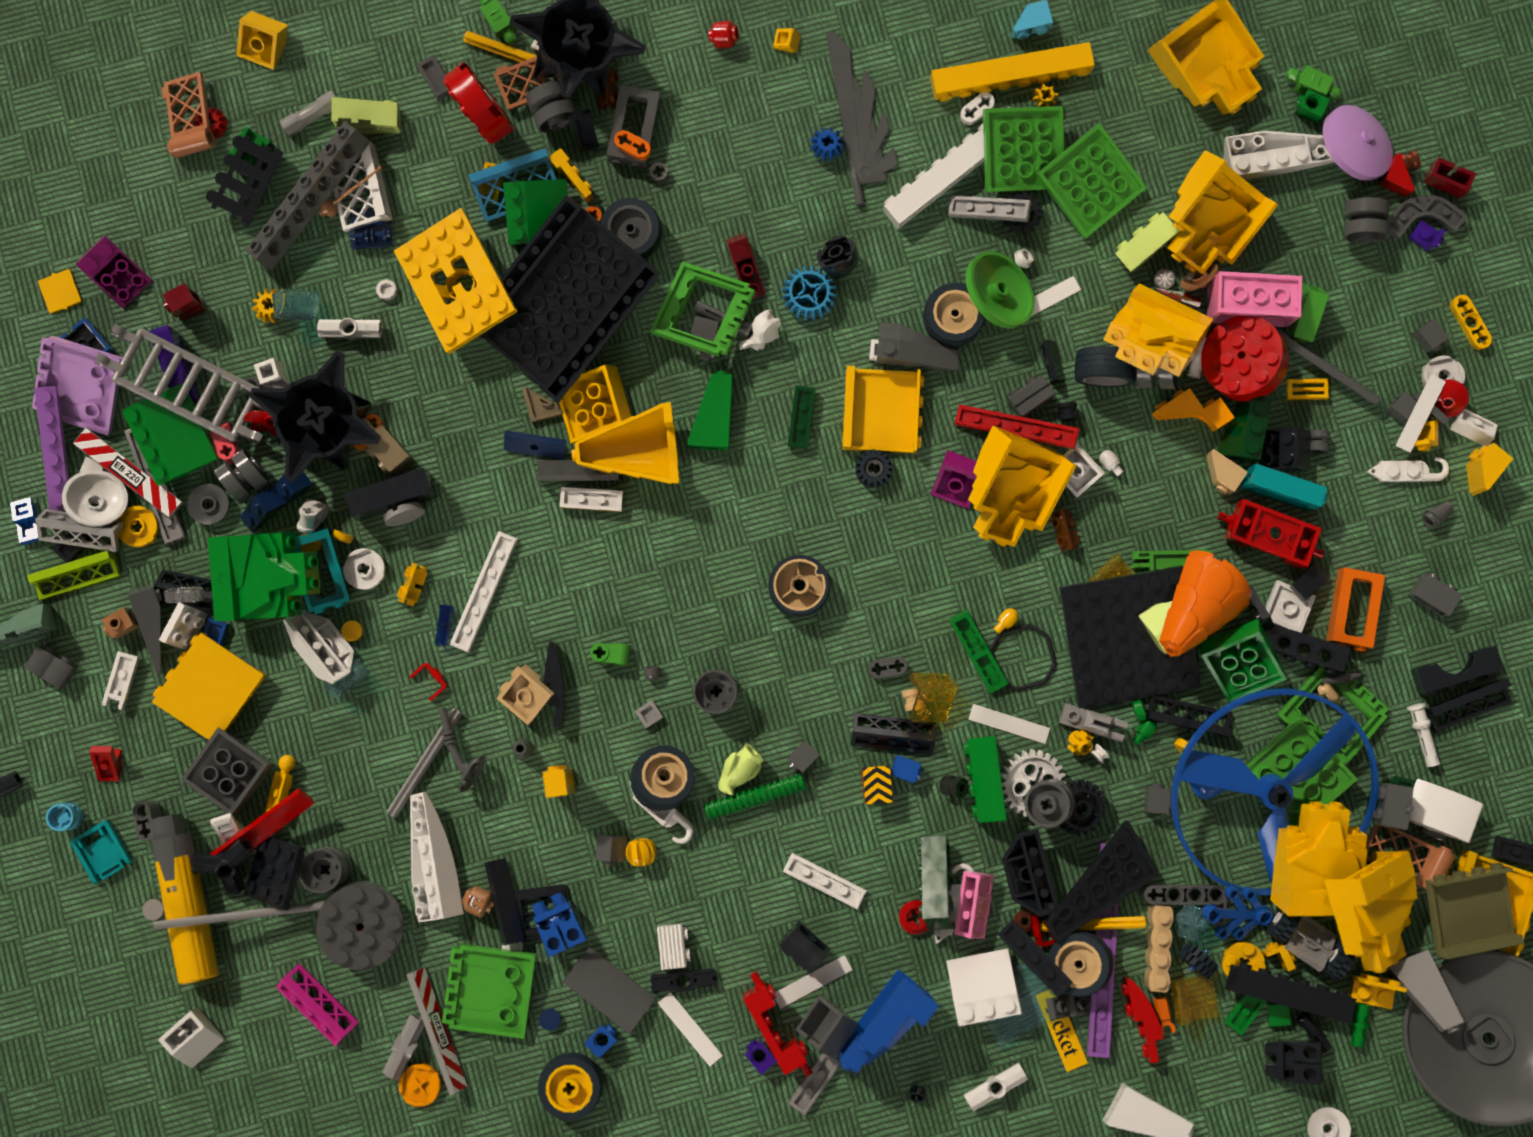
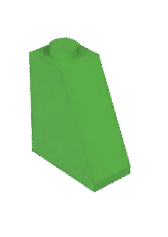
M1302 283L1301 317L1292 324L1290 334L1295 337L1294 339L1297 342L1306 343L1307 341H1314L1329 298V294L1323 288Z

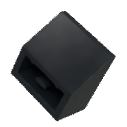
M1300 427L1266 430L1260 465L1287 473L1310 471L1311 431Z

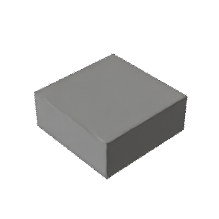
M653 700L635 710L645 728L650 727L663 718Z

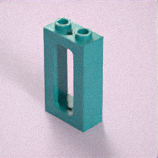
M1254 464L1246 469L1248 473L1242 480L1239 488L1307 512L1324 506L1328 498V494H1326L1328 487L1259 464Z
M328 528L296 537L297 552H302L301 545L317 540L321 541L336 589L335 595L318 599L315 594L304 595L308 611L314 612V614L327 611L326 607L333 605L334 608L346 606V602L350 601Z

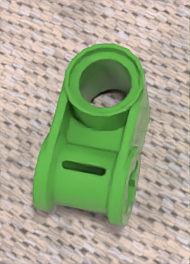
M597 643L592 646L590 655L597 663L629 666L631 645ZM599 648H602L603 652H606V654L602 655L601 658H598L597 655L594 654V652H597Z

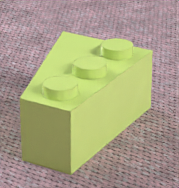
M332 97V122L337 129L345 121L361 134L401 133V109L394 101Z
M1164 212L1162 214L1156 213L1148 220L1150 222L1145 228L1141 226L1132 234L1134 237L1129 242L1125 240L1117 246L1118 251L1115 254L1130 272L1135 271L1159 249L1166 246V243L1179 232Z

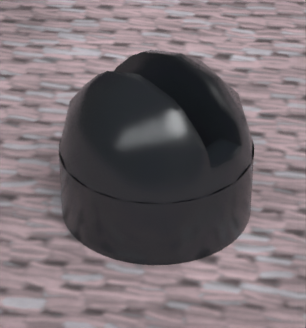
M913 1085L909 1090V1099L916 1103L924 1102L926 1097L924 1086Z

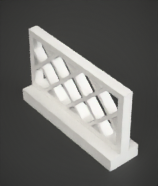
M372 142L362 152V157L358 164H353L356 167L351 176L345 175L349 179L345 187L341 188L337 185L334 189L335 199L349 190L353 181L356 183L360 182L355 179L360 169L365 171V177H367L380 166L376 147ZM381 171L376 172L361 184L355 195L349 194L353 199L348 207L343 205L342 200L337 204L344 232L382 220L384 222L393 220ZM364 188L370 190V196L367 201L359 198ZM357 200L365 203L360 213L352 210ZM369 206L374 208L376 216L371 218L364 217ZM350 212L357 215L355 222L348 225L346 219Z

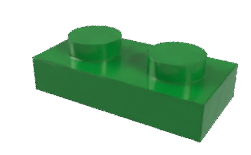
M1242 995L1223 1022L1242 1036L1266 1004V1001Z

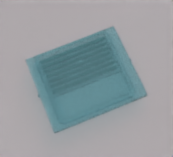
M1024 962L1013 967L1023 1011L1022 1014L987 1021L1000 1048L1052 1021L1049 1018L1046 999L1057 996Z

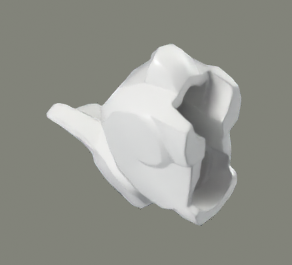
M765 310L755 317L752 323L753 334L748 339L739 343L740 350L749 347L754 350H762L766 343L779 338L778 327L780 326V319L773 317L772 310Z

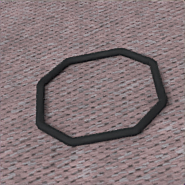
M1025 624L1009 628L1008 630L1004 629L997 635L989 648L995 659L993 650L1001 636L1005 633L1031 628L1046 638L1052 666L1043 681L1015 687L1008 682L1006 686L1014 691L1044 685L1056 667L1050 636L1032 624Z

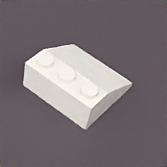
M1008 948L947 960L952 996L959 1026L1022 1014V1006Z

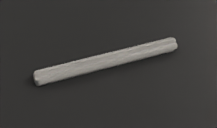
M453 708L448 714L452 730L462 716V712L456 708ZM442 725L388 808L387 814L391 817L396 818L445 743L443 740L445 736H442V733H444Z

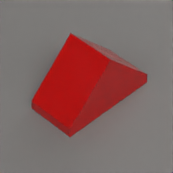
M1398 153L1393 157L1390 169L1383 174L1379 186L1407 197L1415 191L1402 155Z

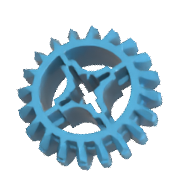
M803 266V272H800L798 268L795 269L796 276L790 273V280L784 281L787 287L782 288V292L786 293L782 296V300L787 301L785 307L789 308L792 306L790 314L797 311L796 318L799 319L801 314H803L805 321L808 320V315H811L813 321L816 320V314L822 318L824 316L822 310L829 313L830 309L828 306L833 307L835 303L832 300L837 297L835 293H832L836 291V286H830L834 283V280H826L829 275L827 273L821 275L822 268L815 272L814 266H811L810 271H807L806 266ZM807 279H814L821 284H811ZM800 282L802 291L796 297H793V288ZM806 289L809 292H813V296L810 297L809 294L806 295ZM825 289L826 297L819 305L817 295L821 293V290ZM808 302L812 308L803 307L798 303Z

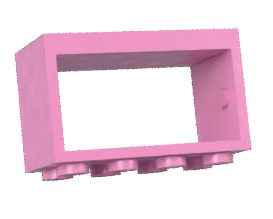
M1219 271L1207 287L1206 316L1214 319L1212 324H1221L1227 319L1241 315L1257 316L1265 319L1274 327L1288 328L1301 317L1302 276Z

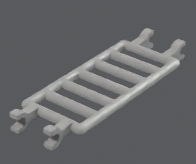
M114 325L111 335L130 343L120 363H117L100 352L95 359V364L114 372L111 378L114 383L230 441H236L238 436L241 435L254 444H259L263 434L245 427L246 421L243 420V417L251 412L254 407L262 411L265 410L250 397L232 431L230 432L220 427L240 387L249 392L252 388L259 387L145 329H139L134 335L121 326ZM144 338L155 345L135 382L132 383L122 378ZM164 348L174 353V356L154 393L142 388ZM182 358L194 365L172 403L161 396ZM201 368L213 373L194 411L190 412L182 408L181 405ZM223 378L233 384L213 421L210 422L200 416L219 380Z

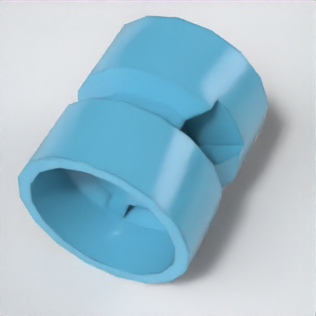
M74 803L53 805L46 814L47 825L55 831L76 829L83 821V811Z

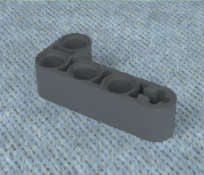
M1148 884L1143 886L1140 892L1143 901L1153 905H1203L1204 908L1206 905L1213 904L1219 909H1227V897L1225 896L1224 888L1213 884ZM1172 889L1177 891V897L1174 900H1170L1168 896L1169 891ZM1196 889L1198 892L1195 900H1191L1189 896L1190 891ZM1214 889H1217L1219 893L1216 900H1212L1210 896ZM1154 891L1161 893V896H1152L1151 898L1148 897V893ZM1221 918L1215 924L1208 922L1206 919L1205 921L1214 926H1221L1226 922L1227 918Z

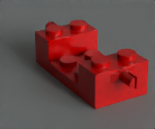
M1246 499L1237 502L1231 516L1221 511L1218 513L1217 520L1228 523L1225 541L1241 547L1250 546L1282 558L1283 563L1299 569L1309 566L1312 555L1320 559L1324 556V550L1315 548L1322 529L1320 527ZM1271 528L1279 530L1280 536L1278 539L1270 536Z
M757 971L753 972L749 976L753 980L755 987L743 993V1000L784 1075L801 1067L805 1077L813 1074V1071L807 1062L806 1056L809 1054L802 1040L798 1042L795 1037L783 1044L777 1030L773 1031L771 1028L773 1026L772 1020L766 1010L776 1005L775 999L777 994L771 984L767 986L766 982L762 981Z

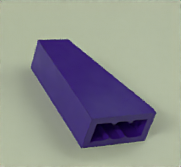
M169 325L149 331L185 350L181 335ZM164 348L158 356L163 373H165L174 356V353ZM182 358L168 384L169 389L185 382L191 371L188 360ZM194 381L188 393L196 407L200 396Z

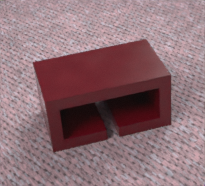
M1438 157L1430 164L1423 183L1461 198L1469 192L1477 173L1459 166L1448 175L1455 168L1456 164Z
M185 283L162 294L165 299L163 304L167 311L172 313L175 318L179 317L184 322L206 310L197 293Z

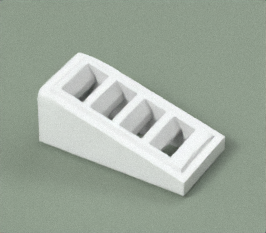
M231 813L210 820L211 825L223 844L243 830Z

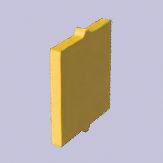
M70 269L57 274L52 273L51 276L38 280L50 314L63 309L68 310L69 307L82 303Z

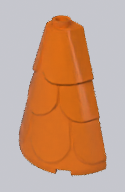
M1197 550L1191 551L1186 557L1171 608L1168 609L1159 640L1170 657L1180 656L1202 643L1209 635L1220 630L1222 626L1238 617L1250 604L1249 600L1252 595L1247 580L1236 567L1225 559L1220 561L1213 558L1214 554Z

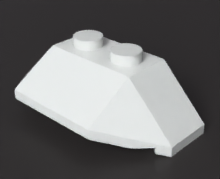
M302 610V615L284 618L283 621L292 646L317 678L334 684L350 674L354 650L330 619L307 613L305 610Z

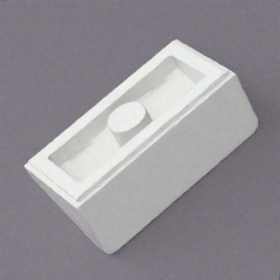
M1464 409L1460 414L1456 415L1451 425V430L1474 442L1487 446L1495 439L1498 425Z

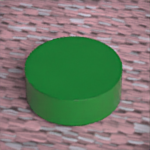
M1141 701L1133 702L1132 706L1139 722L1147 720Z

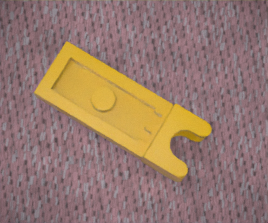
M562 149L554 152L549 157L551 165L558 174L563 173L585 202L589 203L593 200V189L590 184L580 179V172L574 165L571 167L570 159Z

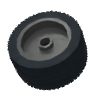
M637 198L619 199L606 209L601 218V223L644 259L651 256L661 242L662 224L654 208L643 200ZM630 227H634V230L632 232H628L627 230Z

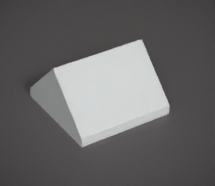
M1078 443L1075 450L1069 449L1063 455L1076 465L1066 485L1076 497H1079L1105 474Z

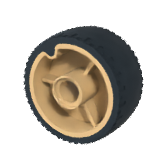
M789 556L781 560L772 570L768 583L769 595L774 605L781 612L793 617H806L816 613L826 603L830 593L829 575L824 566L810 556ZM797 580L803 581L805 583L804 590L797 591L793 586L794 582Z

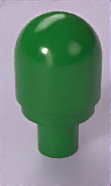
M1151 719L1144 720L1137 727V735L1132 739L1133 742L1139 745L1143 740L1150 739L1157 731L1156 722Z

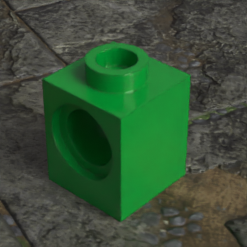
M1308 89L1304 95L1300 94L1295 102L1297 109L1294 114L1317 123L1322 118L1330 99ZM1307 102L1311 103L1314 109L1309 108Z

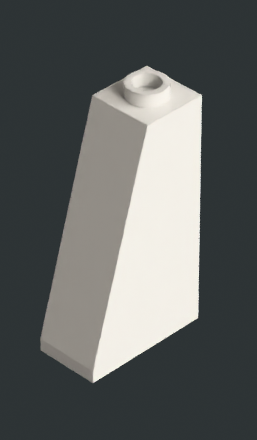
M1124 1083L1121 1084L1103 1118V1121L1111 1127L1154 1137H1191L1194 1131L1192 1128L1194 1124L1188 1119Z

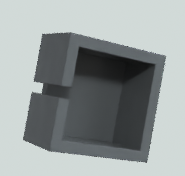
M818 995L795 1030L817 1050L835 1059L859 1023L835 1003Z

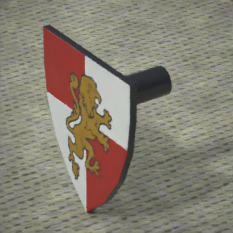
M1155 288V291L1181 304L1197 309L1200 307L1201 298L1178 291Z

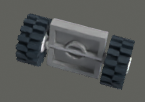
M1280 908L1275 911L1276 913L1273 915L1271 923L1266 928V933L1280 943L1286 942L1284 946L1286 950L1317 971H1323L1337 981L1341 980L1347 974V971L1351 970L1350 967L1354 965V960L1357 957L1354 954H1345L1341 939L1338 942L1336 941V934L1309 916H1287Z

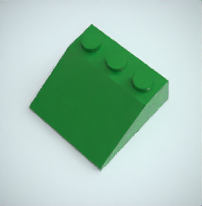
M567 179L503 182L509 245L529 243L566 195L568 196Z
M1259 619L1200 643L1201 656L1229 703L1287 680L1270 639Z

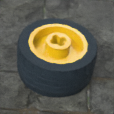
M574 1052L564 1053L553 1058L543 1069L538 1081V1094L543 1107L552 1116L562 1120H576L589 1114L599 1102L603 1090L602 1075L595 1062L586 1055ZM571 1083V1086L574 1085L575 1087L571 1089L567 1084Z

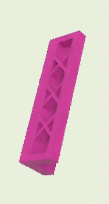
M300 964L284 976L276 986L335 1047L359 1023ZM298 971L304 977V983H296L291 977ZM308 988L316 989L319 992V998H311L308 995ZM323 1003H330L334 1007V1013H327L323 1010ZM338 1018H345L350 1025L344 1030L338 1024Z

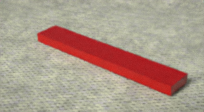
M960 404L954 423L956 426L990 432L992 426H996L1031 441L1074 450L1080 429L1076 427Z
M298 788L210 854L218 855L221 852H226L239 838H245L255 848L312 806L314 799Z

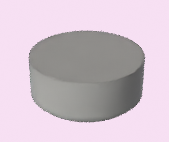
M160 899L148 900L142 909L143 915L148 920H158L165 914L163 902Z

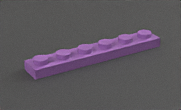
M58 386L36 387L34 389L49 510H65L62 504V492L69 480L59 390Z

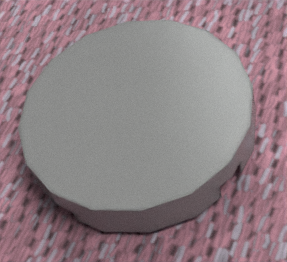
M408 502L397 507L398 510L394 512L393 509L388 510L384 514L383 519L387 526H399L420 518L425 513L423 504L419 502Z

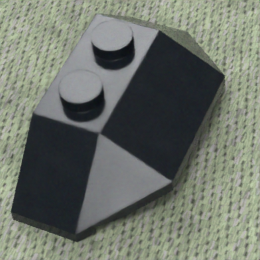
M1039 829L1018 833L1001 859L1011 898L1014 902L1039 917L1052 914L1058 906V901Z

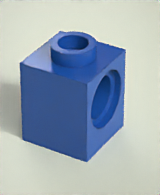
M896 755L890 774L915 783V780L920 779L923 769L920 768L921 763Z
M603 1023L584 1044L599 1059L618 1040L616 1035L618 1032L611 1024L606 1025ZM605 1034L608 1037V1043H599L597 1036Z

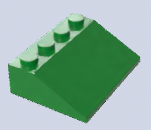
M183 383L165 390L161 397L173 403ZM188 393L181 407L193 412L195 405ZM148 399L139 401L122 410L157 486L171 484L219 459L204 427Z

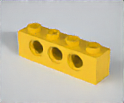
M567 765L550 766L548 771L543 772L546 798L576 793L573 768L567 769Z

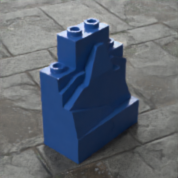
M897 969L857 1022L859 1024L839 1052L840 1065L848 1072L853 1070L858 1073L864 1064H870L888 1049H891L916 1022L924 1027L939 1007V1004L929 992L901 970Z

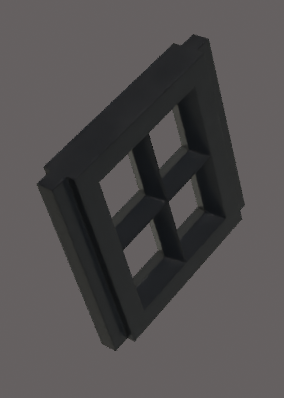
M565 884L515 890V900L525 941L541 939L537 927H526L525 917L535 916L534 912L525 913L524 901L539 899L540 902L543 898H551V896L560 892L563 893L567 900Z

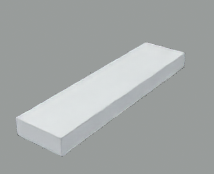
M794 853L791 854L783 870L786 874L857 910L867 890Z

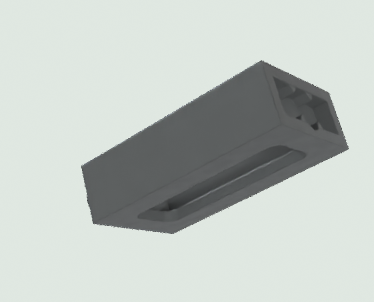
M620 85L607 150V159L616 166L626 164L634 169L648 168L649 158L637 160L620 151L615 145L614 137L617 132L623 129L628 101L646 104L647 109L641 138L647 141L650 148H652L661 102L660 92ZM645 146L638 149V154L646 153Z

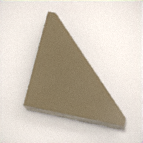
M525 386L522 387L532 424L563 416V410H561L559 405L529 390Z

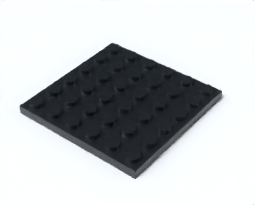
M1182 565L1059 587L1075 695L1079 709L1201 688L1195 647L1180 656L1170 657L1169 654H1165L1158 649L1138 616L1155 604L1173 601L1176 586L1182 574Z

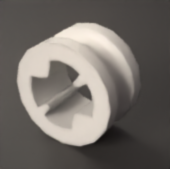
M1098 744L1095 745V749L1090 751V754L1100 764L1104 763L1105 758L1108 759L1110 757Z

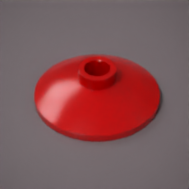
M1445 379L1444 381L1446 382L1434 405L1449 418L1460 414L1466 408L1469 394L1461 382ZM1447 399L1452 400L1451 403H1444Z

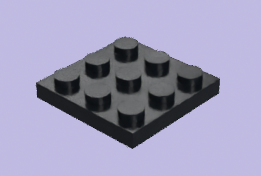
M272 835L257 845L244 895L281 910L289 911L306 848Z

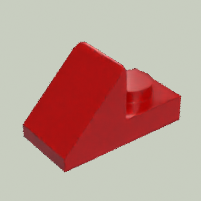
M91 746L89 753L98 781H119L121 749H113V746Z

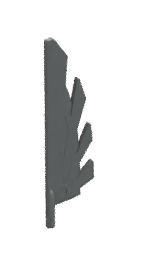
M828 32L826 37L856 206L864 205L861 185L886 181V172L897 166V159L894 148L884 158L882 155L881 144L889 130V125L883 112L878 129L876 130L872 117L875 87L866 70H863L861 90L852 74L850 48L834 32Z

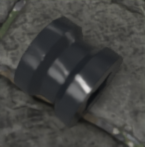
M1077 402L1057 404V410L1060 413L1058 422H1069L1079 419L1076 413Z

